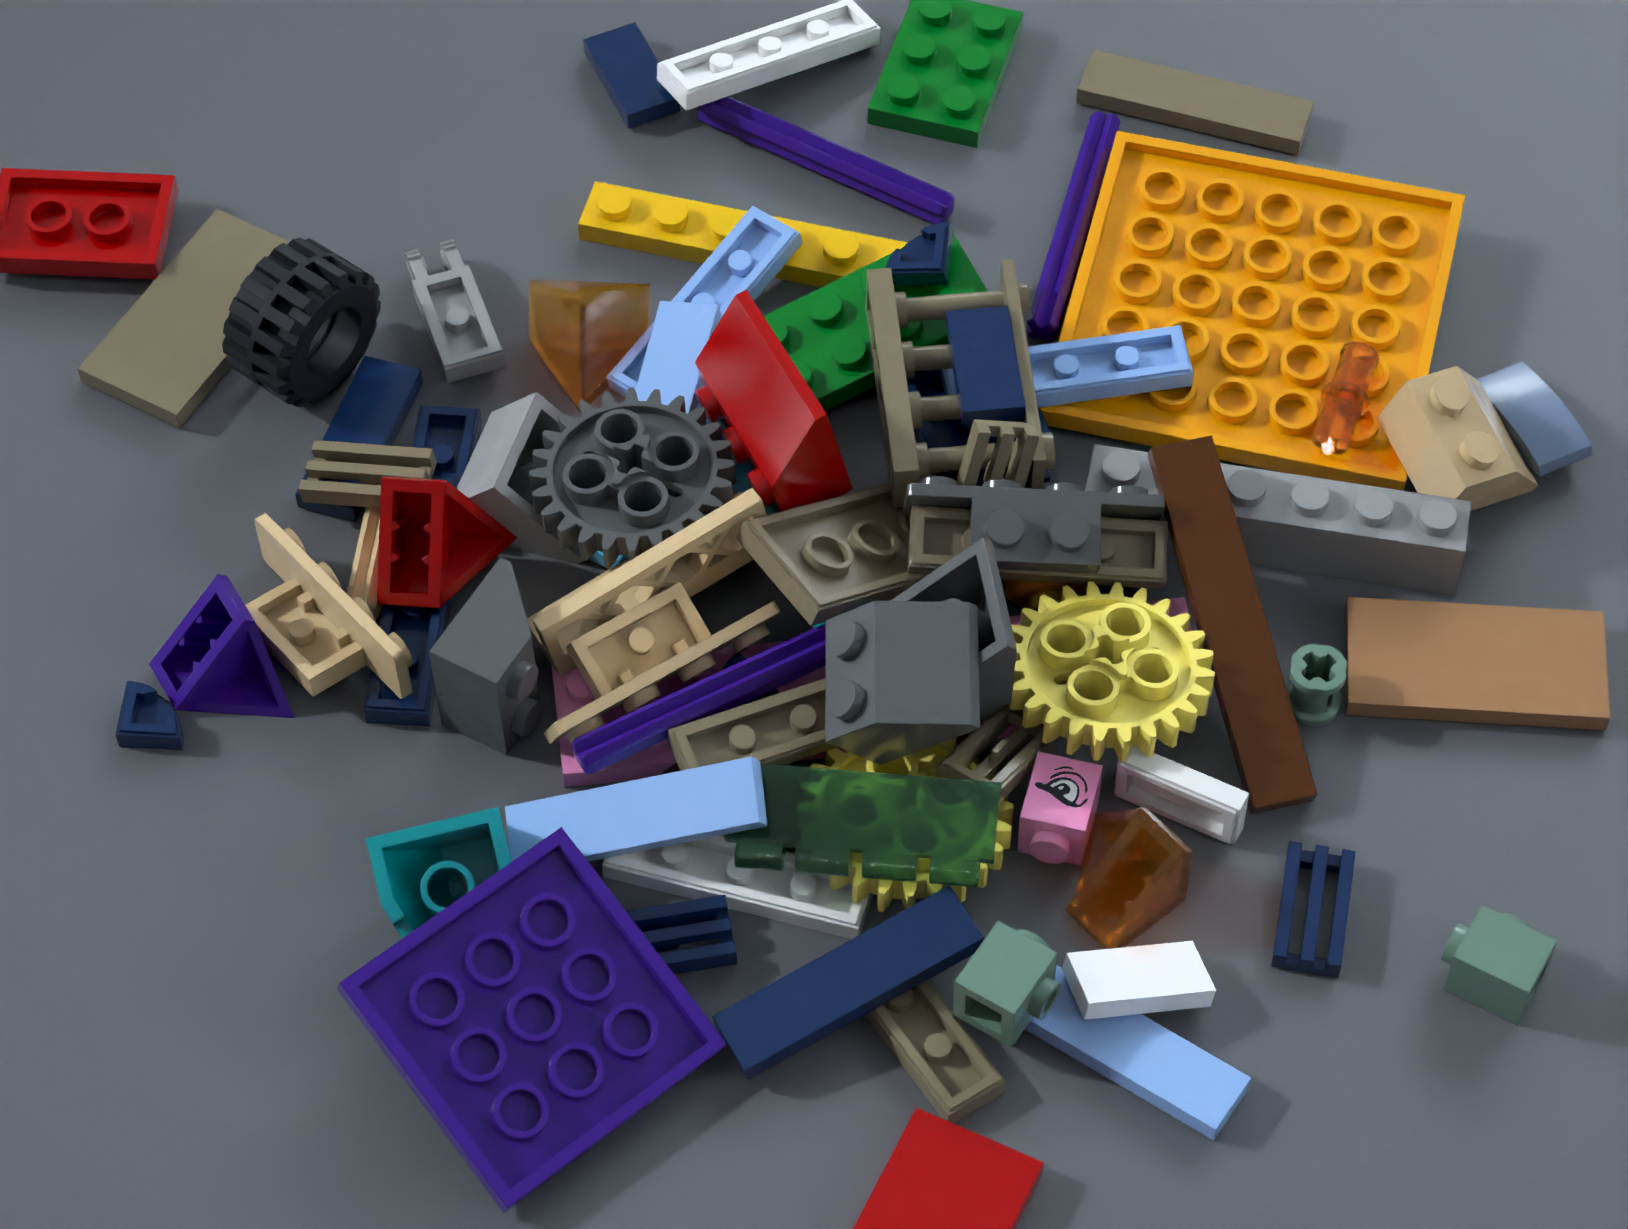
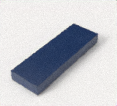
M364 356L323 441L393 446L423 384L421 369ZM324 479V481L359 484L355 480ZM299 490L295 494L297 505L300 508L356 522L362 507L306 503L303 502Z

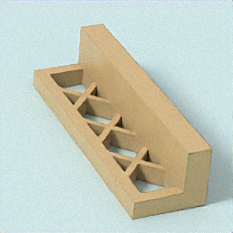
M751 488L744 493L741 491L733 495L734 499L634 559L628 561V558L527 618L533 640L559 676L576 667L566 649V646L576 638L679 582L683 585L688 596L692 597L752 561L753 558L736 539V536L744 521L767 516L763 501L755 490Z

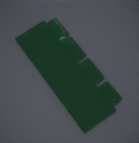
M760 764L767 826L725 834L724 836L726 842L736 843L735 868L783 871L786 847L796 848L795 873L850 877L853 853H863L862 878L917 882L920 858L931 859L930 884L978 887L980 863L994 864L1001 782Z

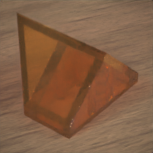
M531 279L529 281V341L579 412V401L584 400L591 404L609 386L606 379L608 374L649 328L651 284Z
M1147 807L1096 813L1075 896L1065 908V911L1104 949L1126 947L1186 900L1193 851Z

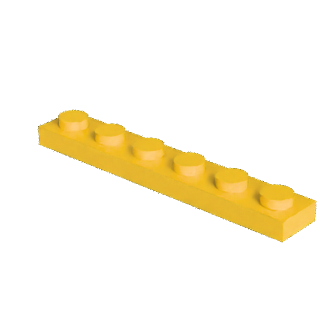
M595 181L578 222L579 239L703 264L748 211ZM772 216L798 231L802 241V245L774 278L816 287L826 286L893 253L898 248H903L908 243Z

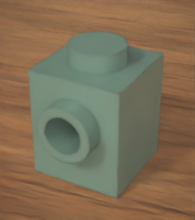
M1481 905L1469 928L1458 923L1445 946L1441 960L1451 965L1444 990L1519 1026L1547 974L1557 940L1530 928L1524 920L1515 915L1498 913Z
M998 920L954 981L953 1015L1012 1048L1032 1018L1044 1019L1058 997L1061 984L1055 981L1057 952L1050 949L1048 944L1037 934L1024 929L1015 930Z

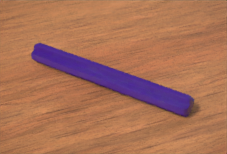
M730 96L697 107L699 110L698 119L703 123L933 224L947 222L953 213L955 197L950 192Z
M1097 111L1090 116L1031 305L1030 319H1027L1028 326L1026 332L1032 339H1042L1046 342H1051L1058 337L1085 248L1115 135L1119 131L1120 119L1114 113L1106 115L1101 111Z
M826 623L576 737L572 741V747L579 766L587 774L597 772L666 740L669 729L733 709L826 666Z

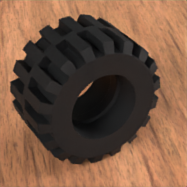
M300 237L292 239L287 245L282 243L275 247L269 256H264L256 264L254 270L249 276H246L240 285L241 288L237 295L233 298L229 307V316L223 328V334L226 335L222 343L223 353L227 355L226 361L230 367L287 404H293L296 407H304L308 403L313 405L321 401L327 393L330 395L350 376L368 349L378 324L376 320L381 308V301L378 300L380 295L379 286L374 282V278L370 274L310 238L304 240Z

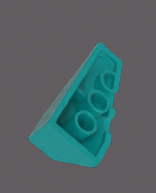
M498 807L365 838L381 907L401 938L407 936L512 862Z

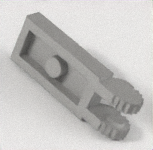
M451 239L440 242V258L444 269L447 271L428 275L425 260L418 249L405 252V260L412 281L414 297L446 382L450 383L504 368V354L470 266H464L455 241Z

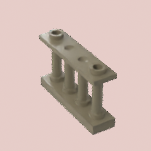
M1014 258L1001 259L998 291L906 298L905 292H894L891 268L866 270V314L892 508L903 507L909 483H918L920 479L929 477L931 473L959 471L966 445L927 448L926 442L915 443L914 429H922V422L961 419L957 394L920 397L919 391L908 392L907 379L915 378V372L953 369L949 344L913 347L912 341L901 342L900 329H907L908 322L946 319V311L1008 306L1026 405L1025 419L1018 420V422L1035 423L1040 436L1027 477L1029 488L1043 489L1045 471L1055 470L1054 438L1052 432L1042 433L1023 320L1030 319L1031 315L1029 286L1027 282L1017 283ZM1015 441L1013 442L1006 467L1009 465ZM995 443L987 445L981 469H986L988 462L991 460Z

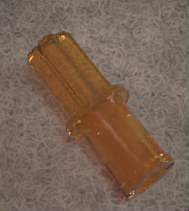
M1348 342L1343 345L1332 382L1327 383L1322 389L1320 398L1323 408L1313 434L1312 442L1320 448V453L1325 456H1330L1332 453L1343 455L1348 450L1359 416L1368 411L1370 399L1367 391L1380 356L1372 346L1366 343Z

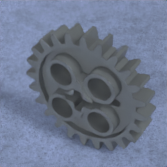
M629 388L625 401L616 403L613 396L606 391L602 394V407L595 409L588 402L581 400L579 401L581 417L575 419L561 413L558 415L560 432L544 430L542 433L544 449L533 450L532 456L535 469L529 471V479L535 513L542 515L543 528L546 533L557 531L560 548L566 549L578 542L580 560L583 561L588 560L597 551H601L604 555L605 567L611 568L619 555H627L628 561L734 499L732 485L736 484L735 461L732 458L730 440H722V429L719 422L706 423L705 408L702 406L686 414L684 396L679 395L668 405H664L661 402L660 389H654L647 401H638L635 389Z

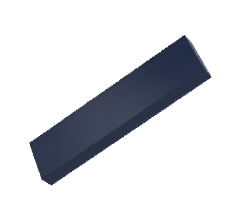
M949 885L712 1016L713 1022L719 1034L728 1044L729 1051L746 1079L749 1080L970 957L981 945L984 936Z

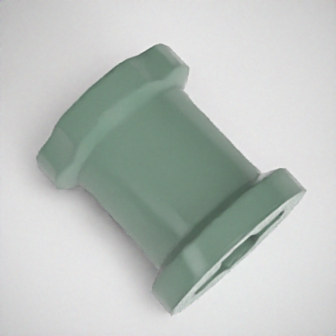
M1307 644L1300 647L1292 655L1289 675L1291 682L1287 685L1286 689L1296 722L1308 727H1321L1331 723L1339 714L1342 704L1340 689L1346 681L1347 660L1340 651L1330 645Z

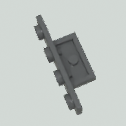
M931 476L920 479L918 483H909L907 485L903 501V515L910 516L912 505L970 509L969 547L983 537L992 541L998 569L1097 574L1101 566V517L1159 521L1165 509V496L1148 494L1147 489L1132 485L1118 486L1112 488L1110 492L1085 491L1082 485L1069 482L1054 483L1048 485L1046 489L1021 488L1018 482L1006 479L990 480L984 482L982 486L957 485V482L952 478Z

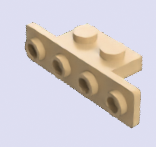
M266 513L254 519L263 559L284 581L283 584L245 605L253 617L268 651L313 697L366 665L400 699L413 693L408 668L413 665V660L404 641L394 632L387 635L376 624L374 615L368 605L358 596L351 599L341 589L340 583L332 569L323 561L316 564L307 555L303 543L291 528L287 527L282 530Z
M679 582L576 638L566 646V649L596 700L553 723L544 732L549 744L567 736L572 744L576 737L604 725L605 722L601 716L623 705L627 714L646 706L662 695L657 687L658 684L678 674L683 684L696 678L717 665L712 654L730 644L734 646L737 653L755 645L771 634L766 624L781 612L775 601H772L711 635L683 585Z

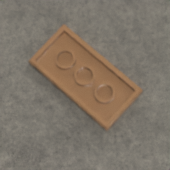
M1347 597L1345 606V659L1347 660L1346 715L1607 730L1610 720L1604 611Z

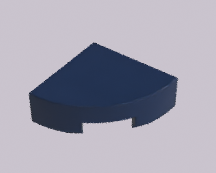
M950 222L933 224L921 229L920 236L908 242L901 250L898 248L891 254L886 268H891L893 285L948 284L954 235Z
M127 681L115 734L119 747L183 750L184 735L181 722L171 704L158 695L157 690L144 683Z

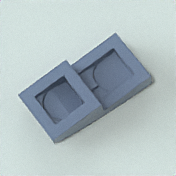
M1519 362L1477 379L1482 384L1527 466L1539 477L1592 456V444L1574 416L1554 391L1526 364Z

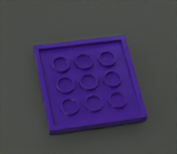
M562 827L339 983L337 988L349 1007L503 1213L507 1212L703 1066L728 1045Z

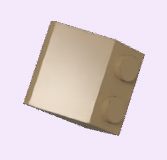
M1458 366L1406 381L1377 417L1380 426L1418 493L1471 501L1470 511L1531 492L1538 486L1482 384Z

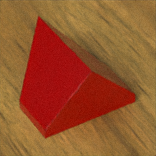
M383 476L381 478L377 604L441 608L514 542L517 537L447 480Z

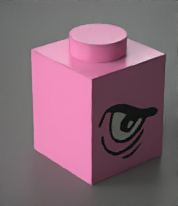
M1038 751L1020 815L1017 852L1030 854L1045 863L1060 864L1066 862L1082 866L1099 803L1103 765Z

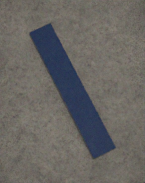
M420 405L412 447L433 449L437 460L432 477L433 480H447L457 488L480 437L482 425L480 409ZM452 598L441 608L383 604L379 627L387 635L392 632L396 633L409 649L413 660V665L408 668L413 693L400 699L371 670L364 705L366 723L430 727L436 689L429 651L447 628Z

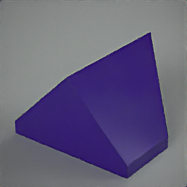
M217 574L151 660L149 666L175 710L295 718L253 617L228 576Z

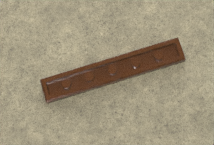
M1212 435L1152 447L1148 453V460L1158 495L1165 496V509L1163 512L1166 521H1168L1169 533L1197 630L1204 631L1205 633L1203 649L1213 651L1211 670L1215 672L1213 685L1243 790L1249 793L1248 807L1250 814L1314 801L1318 795Z

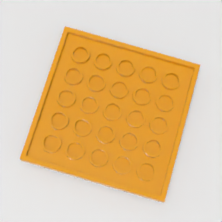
M1117 131L1059 342L1180 325L1194 372L1192 386L1040 407L1047 426L1153 447L1212 435L1219 460L1283 473L1404 491L1407 473L1380 426L1377 417L1406 381L1428 375L1466 195Z

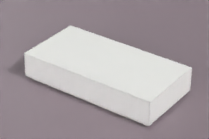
M1137 746L1129 748L1126 762H1121L1119 758L1117 761L1114 794L1117 797L1227 844L1235 845L1244 827L1249 797L1248 792L1154 753L1152 757L1148 758Z
M1193 941L1067 953L1062 968L1084 1020L1211 1007L1216 992Z

